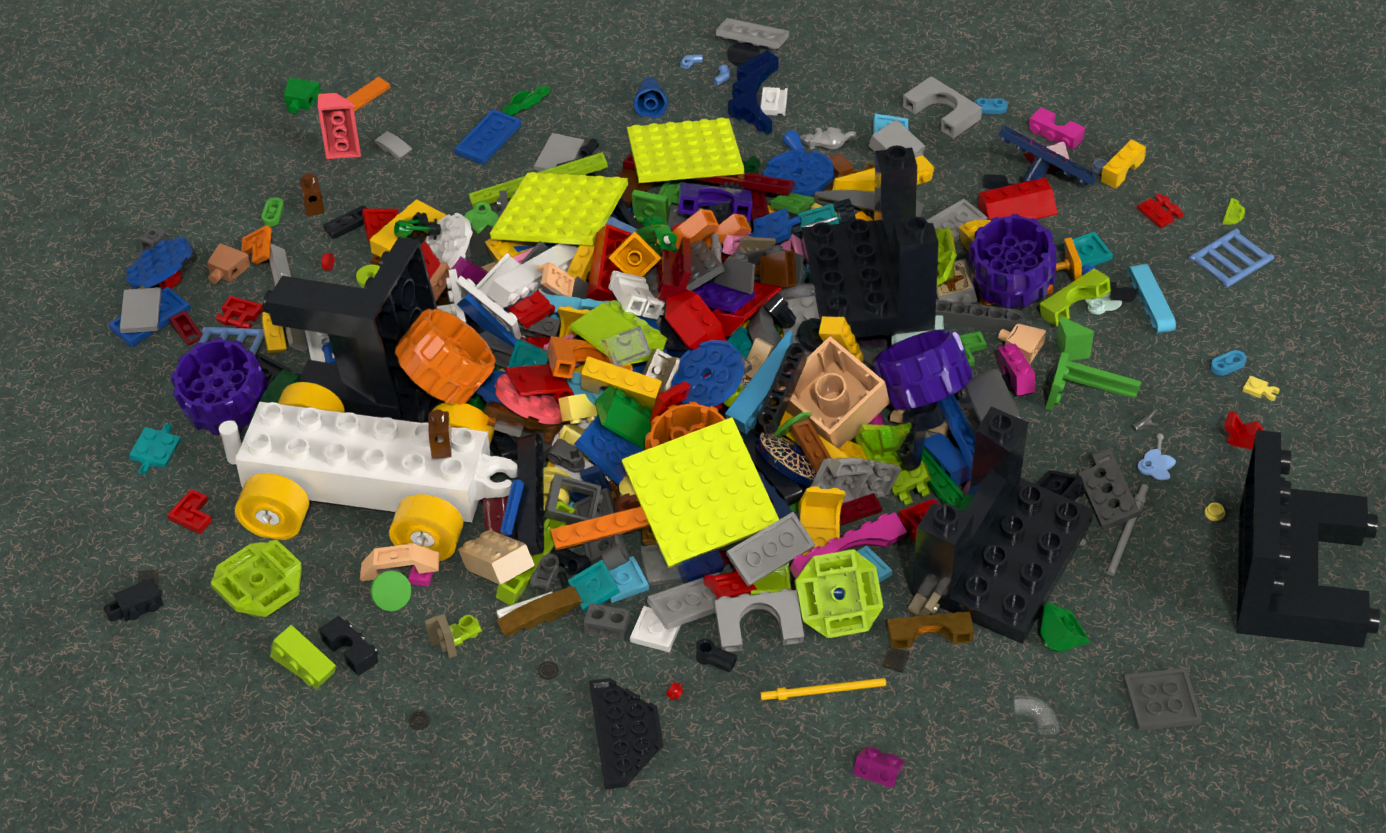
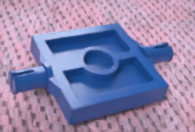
M787 208L753 220V233L747 236L775 238L776 243L791 238V229L794 225L802 223L801 216L790 219Z

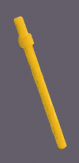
M879 678L792 689L782 687L774 691L760 692L761 701L778 699L780 701L787 700L788 697L886 686V679Z

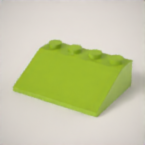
M616 300L601 303L570 324L569 327L620 366L648 361L653 349H659L663 352L667 340L659 330L652 328L645 320L637 317L635 313L625 312L621 307L622 304Z

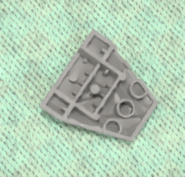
M827 458L823 460L811 487L817 486L821 489L839 488L845 491L846 496L842 503L872 493L879 498L889 494L901 468L897 465L860 458Z

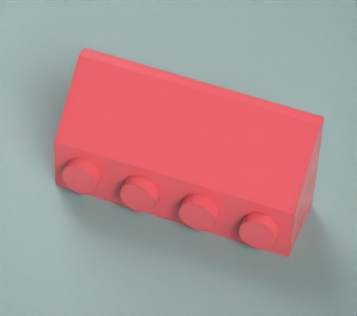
M337 93L318 94V112L326 159L361 157L353 103Z

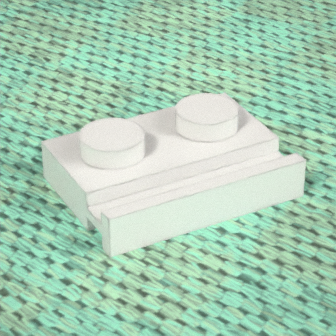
M763 87L760 115L783 114L785 116L788 88L780 90V88Z

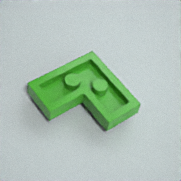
M981 331L959 335L970 367L975 366V360L971 352L986 349L987 344Z

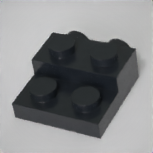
M1049 470L1036 484L1073 501L1085 494L1082 477Z

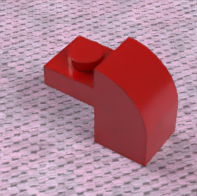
M1236 411L1228 412L1224 423L1225 429L1228 432L1226 441L1231 446L1250 450L1253 447L1256 430L1264 431L1258 421L1243 424Z

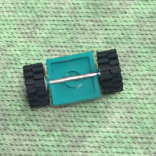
M850 198L835 202L838 215L835 213L833 204L798 213V216H801L802 223H800V226L796 224L792 227L791 235L793 234L802 240V227H810L820 222L830 225L839 224V222L841 224L849 223L856 219ZM796 213L789 215L790 219L797 217Z

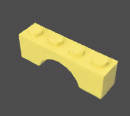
M623 391L626 396L633 397L631 394ZM585 394L558 398L562 422L570 421V424L581 423L582 418H587L588 422L592 421L598 414L596 405L592 404Z

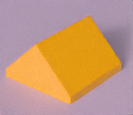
M636 232L627 237L609 256V259L623 273L643 277L662 258Z

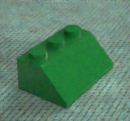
M609 386L594 401L601 424L645 450V436L651 432L649 421L652 409L641 405L635 398L626 396L622 390H616Z

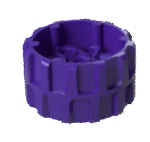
M1011 214V216L1001 218L995 217L984 227H979L975 231V241L969 245L971 282L974 289L981 292L982 298L985 301L994 302L1003 308H1009L1010 306L1027 307L1037 299H1043L1048 294L1049 285H1053L1056 280L1057 247L1053 244V234L1049 229L1041 226L1037 219L1021 217L1019 214Z
M950 329L927 331L901 340L879 353L874 361L876 373L885 381L889 404L894 409H912L942 400L968 385V381L972 379L973 374L959 334L955 330L951 331Z
M222 337L214 338L212 341L195 344L193 349L179 358L176 371L171 375V382L175 387L173 395L194 428L197 430L206 429L212 435L219 436V426L225 421H235L239 431L252 421L253 418L251 416L263 396L265 388L268 387V381L252 351L247 352L242 342L223 340Z

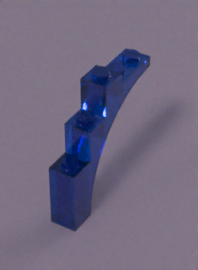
M768 50L737 67L738 81L733 83L732 92L734 98L728 101V114L730 117H735L739 121L745 118L747 123H752L759 132H763L766 135L772 133V120L762 111L756 96L762 83L778 70L779 59Z

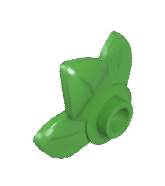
M487 202L477 203L473 210L468 211L464 215L472 224L477 234H480L487 225L493 228L499 219Z

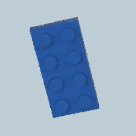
M492 109L454 148L455 154L484 165L522 125L521 120Z
M169 287L161 290L158 330L169 324V318L185 310L186 312L191 310L190 304ZM121 316L108 324L109 329L130 347L156 332L121 333Z

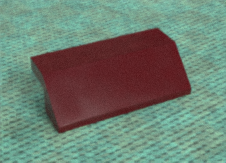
M682 237L677 253L662 249L660 255L662 258L657 263L658 300L662 301L686 290L692 274L689 238Z

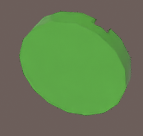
M389 570L375 577L371 584L370 594L374 604L380 609L396 611L404 607L409 601L411 585L407 577L402 573Z

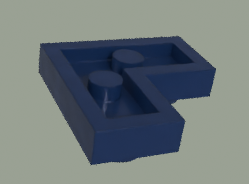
M599 465L580 470L584 482L599 485L601 490L608 488L611 494H613L612 487ZM568 490L574 503L589 496Z

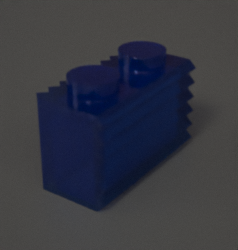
M715 549L703 555H697L696 558L693 557L685 562L682 561L678 571L685 584L700 579L705 575L722 572L725 564L719 550Z

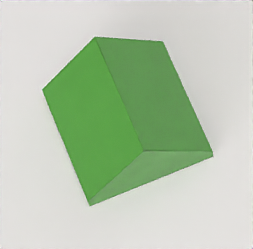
M1060 316L1056 339L1060 355L1062 352L1069 354L1068 361L1089 358L1092 351L1094 331Z

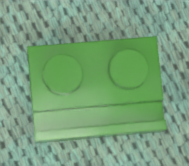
M790 193V195L777 196L770 201L771 208L778 210L787 208L789 212L798 215V213L809 209L810 205H815L812 197Z

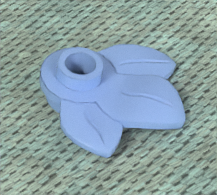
M1153 449L1145 453L1144 459L1139 461L1137 468L1143 475H1151L1157 480L1170 479V474L1167 470L1176 464V460L1169 455H1161L1159 449Z

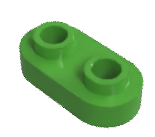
M274 197L266 201L262 213L264 225L273 227L279 224L284 211L282 199Z

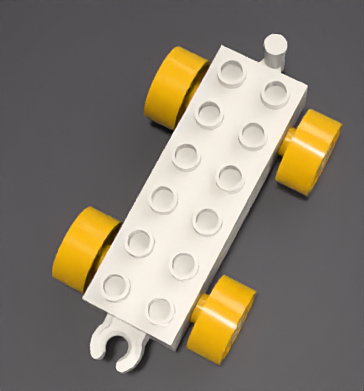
M298 382L287 386L283 390L278 403L259 402L242 443L235 421H225L219 426V433L222 437L227 461L230 464L237 465L242 486L241 494L235 506V515L242 526L260 537L287 540L296 536L307 513L309 500L395 512L389 529L392 543L395 546L416 544L434 550L440 554L439 561L448 559L455 552L463 528V521H473L480 499L509 495L512 485L510 480L495 483L490 480V477L497 472H503L511 478H516L517 464L510 459L490 455V444L494 435V426L484 412L466 403L461 405L458 403H442L432 410V412L437 409L449 412L452 428V457L432 459L428 423L394 420L387 417L364 416L350 412L345 413L341 400L333 392L323 386L309 382ZM438 436L437 442H443L444 437Z

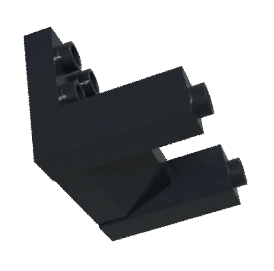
M895 145L887 150L875 151L873 221L854 219L849 223L830 225L820 222L810 227H802V248L812 295L816 297L819 318L822 320V316L845 317L855 338L935 330L938 239L934 224L928 223L922 217H916L917 162L912 147L905 148Z
M398 237L390 252L385 251L382 254L379 270L374 277H369L366 280L364 288L282 276L275 288L268 290L263 299V309L265 313H269L272 325L328 334L337 363L333 364L308 359L302 374L295 373L300 376L298 382L314 383L327 388L341 400L345 413L350 412L357 415L379 418L387 417L406 421L410 403V390L412 388L419 389L421 392L425 390L413 382L400 366L398 356L395 354V348L424 310H434L437 308L420 240Z
M991 406L976 431L970 489L959 508L957 509L955 506L946 503L940 505L932 503L917 527L911 594L915 596L919 593L928 599L935 592L941 596L937 602L940 605L939 607L951 613L970 612L973 623L1023 644L1090 527L1094 510L1021 478L1029 422Z
M1256 430L1239 509L1236 633L1363 648L1367 633L1377 634L1380 610L1370 608L1369 591L1318 585V541L1362 546L1364 537L1375 538L1378 516L1377 514L1368 513V497L1291 489V481H1285V477H1281V474L1289 475L1291 465V450L1281 449V432Z

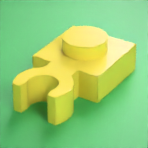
M1250 376L1242 392L1258 398L1264 395L1267 399L1275 401L1276 395L1271 393L1279 394L1280 389L1274 386L1268 387V382Z

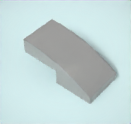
M388 131L374 141L383 151H389L398 160L412 152V148Z

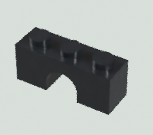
M339 615L319 628L321 640L333 652L340 647H351L344 652L345 662L358 676L378 663V651L375 646L369 645L360 632L357 633L353 630L350 622L344 621Z

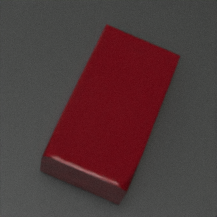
M186 310L169 318L171 327L188 346L199 341L202 337V333ZM195 334L198 335V337L189 341V337Z

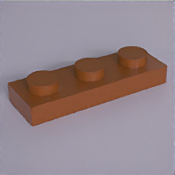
M807 419L792 424L790 429L817 474L823 460L832 457L810 420Z

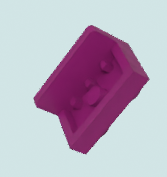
M864 747L857 755L853 775L893 788L905 760L900 759L894 754L880 752L874 747Z

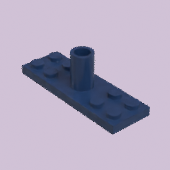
M1001 125L998 135L1002 141L1008 144L1012 142L1016 144V148L1020 151L1025 152L1027 150L1036 155L1024 176L1026 181L1044 178L1051 164L1061 168L1065 175L1069 177L1074 175L1079 178L1078 181L1084 185H1088V183L1093 185L1096 176L1092 171L1006 125Z

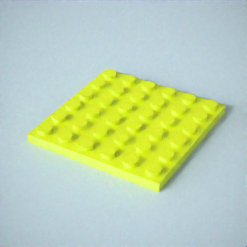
M718 118L716 120L702 119L700 121L687 120L680 123L667 122L666 124L652 123L645 126L633 125L632 127H627L639 183L744 174L743 162L729 118Z
M527 173L491 230V239L594 246L596 233L607 223L628 186L627 178Z
M733 418L622 459L623 467L668 569L751 537L779 520Z

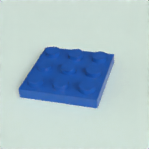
M599 414L596 415L574 443L580 451L588 456L596 465H599L617 484L627 474L623 467L622 459L644 451L642 448L604 427L601 424Z

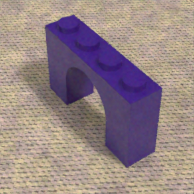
M680 183L678 213L694 215L699 206H715L719 203L730 202L733 207L732 214L745 215L747 221L751 220L753 205L751 191Z

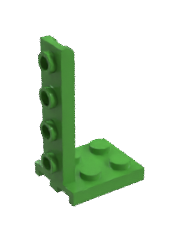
M687 179L665 181L658 194L634 190L632 192L633 213L638 224L644 225L643 220L645 216L654 215L660 216L667 224L670 204H675L672 202V197L679 192L680 183H686Z
M1062 352L1046 409L1053 410L1055 404L1059 405L1062 394L1058 392H1063L1066 382L1062 379L1129 397L1137 396L1141 381L1068 361L1069 354Z

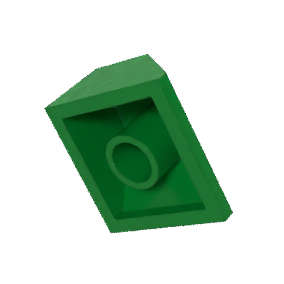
M1050 602L1045 604L1040 634L1044 638V644L1049 650L1062 652L1091 642L1072 611Z

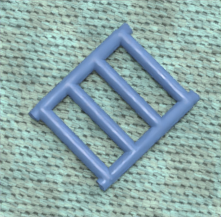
M1237 228L1189 257L1190 261H1195L1223 282V286L1226 288L1274 259L1273 254L1270 253L1268 255L1242 236ZM1233 238L1261 259L1254 262L1228 241ZM1222 246L1248 267L1241 270L1215 249ZM1209 254L1235 275L1228 278L1202 257Z
M203 327V335L199 342H207L211 334L220 335L219 338L222 337L223 340H227L229 335H239L236 340L242 343L246 336H256L249 350L256 355L264 339L263 329Z

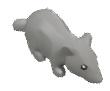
M829 127L824 132L821 128H816V134L801 135L800 140L809 146L810 149H814L815 146L838 149L846 141L855 140L857 135L855 131L842 134L841 129Z

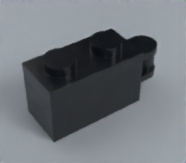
M152 578L115 593V601L106 604L103 609L109 621L124 618L126 622L136 620L145 613L155 612L164 605L160 592Z

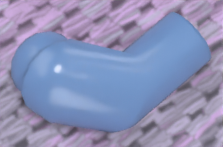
M702 54L686 55L681 60V66L689 68L694 63H703Z
M726 64L719 66V76L713 78V83L717 86L730 78V69H728Z

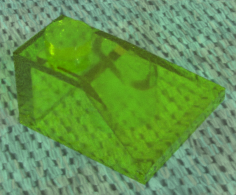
M911 423L889 426L858 433V436L873 455L880 454L881 457L893 455L892 451L900 449L912 425Z

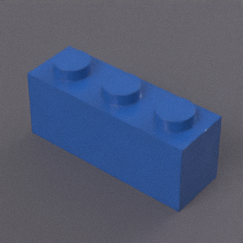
M938 433L925 439L924 449L956 485L971 480L972 470H970L960 449L956 448L948 438Z

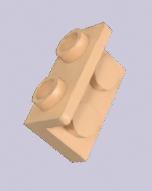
M547 262L537 266V270L543 274L541 281L543 286L558 296L572 297L575 282L573 277L556 267L554 263Z

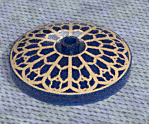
M760 433L755 440V446L761 456L783 475L795 482L811 487L816 472L801 446L783 436L775 435V433Z

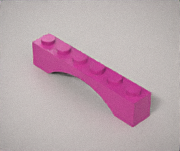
M896 512L890 515L885 513L873 523L871 521L864 523L860 527L861 529L857 531L852 529L843 535L844 537L840 539L837 537L831 539L824 547L817 546L805 556L803 554L796 556L792 560L793 562L789 569L796 579L812 556L841 552L862 545L888 547L902 540L907 531Z

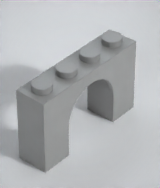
M932 76L903 95V107L914 114L935 103L947 104L953 107L955 110L941 119V131L952 138H955L981 120V106Z
M783 589L777 593L764 591L759 593V595L742 594L736 598L723 596L715 600L714 610L720 649L728 652L742 650L743 644L739 623L746 613L753 610L767 611L777 619L782 645L803 643L804 632L797 590Z

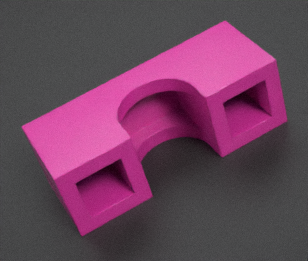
M1042 107L1030 117L1029 130L1034 134L1045 137L1048 141L1056 143L1064 141L1066 148L1073 150L1084 139L1085 127L1072 121L1063 126L1055 125L1056 114Z
M1016 343L998 347V366L1003 375L1010 374L1011 387L1016 395L1035 392V372Z

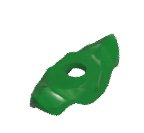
M543 85L537 86L532 92L519 91L512 96L509 105L503 106V113L515 116L518 112L529 109L539 103L542 98L551 94L550 88Z

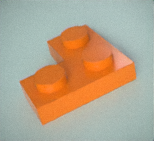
M265 225L242 238L241 251L248 255L252 253V262L257 265L269 259L271 227Z

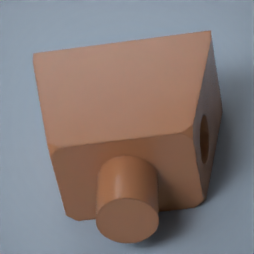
M220 243L208 260L207 265L210 274L208 279L213 284H217L220 279L231 282L251 266L249 255Z

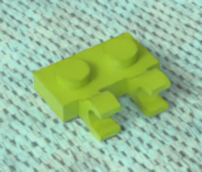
M921 461V465L917 469L901 471L893 484L892 490L894 495L899 496L905 505L913 503L909 491L916 487L923 497L930 494L926 482L930 481L931 477L926 464Z

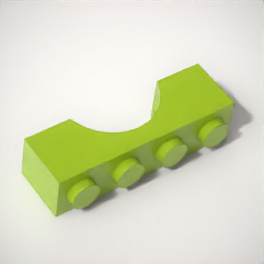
M1095 268L1041 302V317L1053 326L1058 327L1060 316L1070 319L1069 307L1074 302L1083 299H1100L1111 292L1110 278Z

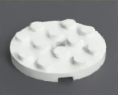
M455 213L453 216L448 214L437 223L441 225L440 235H437L436 240H434V236H427L424 241L429 245L441 263H447L450 269L455 265L460 256L465 258V253L473 233L469 220L459 213Z

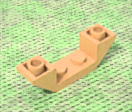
M416 544L376 548L362 562L360 580H374L379 574L380 569L415 565L419 574L439 571L440 554Z

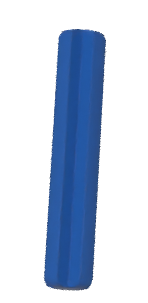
M519 479L512 481L500 528V533L505 536L512 534L524 483Z

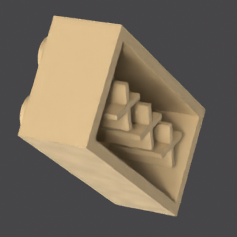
M492 530L481 533V537L465 542L463 547L458 549L468 571L500 585L535 566L525 543Z

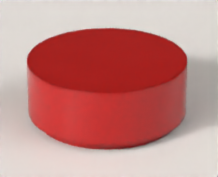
M324 253L321 260L322 268L324 271H331L335 263L333 253Z

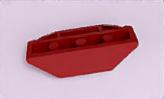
M686 289L666 298L665 319L688 349H697L700 347V343L710 340L726 341L720 321L697 293Z

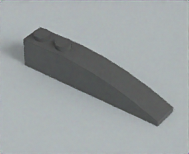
M831 190L815 193V203L822 206L833 204L834 209H836L835 202L850 198L855 214L862 211L874 219L875 192ZM917 200L916 217H921L924 204Z

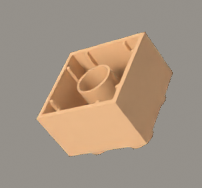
M829 337L807 357L806 365L786 412L793 417L801 412H811L812 416L808 419L817 434L839 449L847 440L851 441L856 436L862 424H868L890 402L885 381L832 337Z

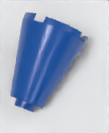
M648 77L642 81L636 93L634 107L635 111L642 117L658 118L664 114L668 105V99L657 80Z

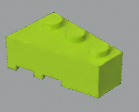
M292 625L273 640L270 657L303 679L308 686L318 689L334 674L336 665Z

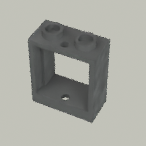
M555 474L550 483L544 517L568 524L598 518L597 505L601 504L603 494L600 493L601 486ZM560 488L591 496L587 518L556 510Z

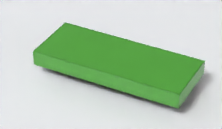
M801 412L794 418H790L786 421V424L774 432L775 435H786L791 431L792 424L807 420L812 416L811 412Z

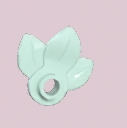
M1111 293L1106 294L1100 299H1085L1088 304V311L1096 315L1119 308L1122 305V301L1111 300Z

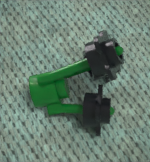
M417 212L412 220L397 221L394 225V234L398 237L408 238L407 236L412 234V230L428 231V236H434V240H436L437 235H440L442 229L441 225L437 224V219H434V222L428 223L427 214L425 212L422 214ZM413 235L409 239L420 240V244L424 242V235Z

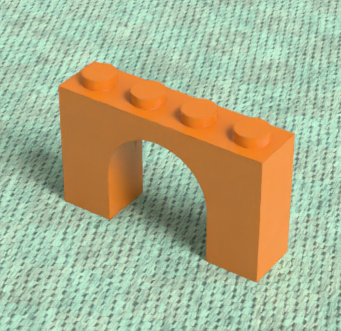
M700 209L672 232L677 236L675 243L677 249L680 246L682 237L690 239V246L696 241L704 240L711 250V236L718 234L723 250V242L727 234L745 236L752 230L745 215L732 214L719 225L712 210Z
M554 336L550 338L547 356L552 375L555 377L572 379L576 362H586L587 356L633 371L631 364L618 365L588 341Z

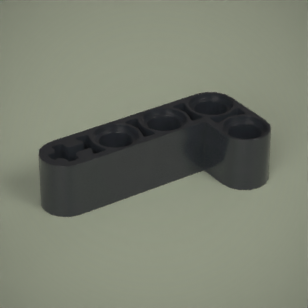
M936 402L907 409L903 414L897 455L907 471H913L921 465L926 430L939 427L945 421V417Z

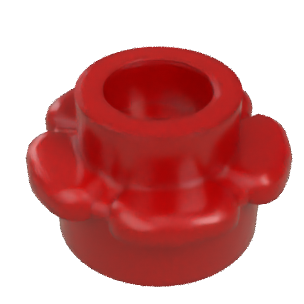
M673 682L666 693L670 701H673V699L678 701L679 697L683 694L682 683Z

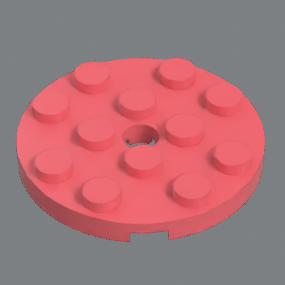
M503 374L498 378L494 386L496 388L495 394L509 409L527 419L529 416L539 419L538 423H562L560 405L552 393L519 396L507 374Z

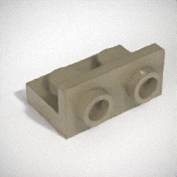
M442 614L425 620L431 647L440 644L442 652H447L449 658L457 656L452 632L445 615Z

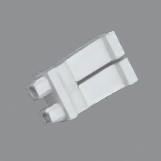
M614 270L610 277L611 282L608 288L613 291L617 300L622 304L623 310L625 312H633L635 315L658 319L665 303L663 300H658V298L652 295L646 279Z

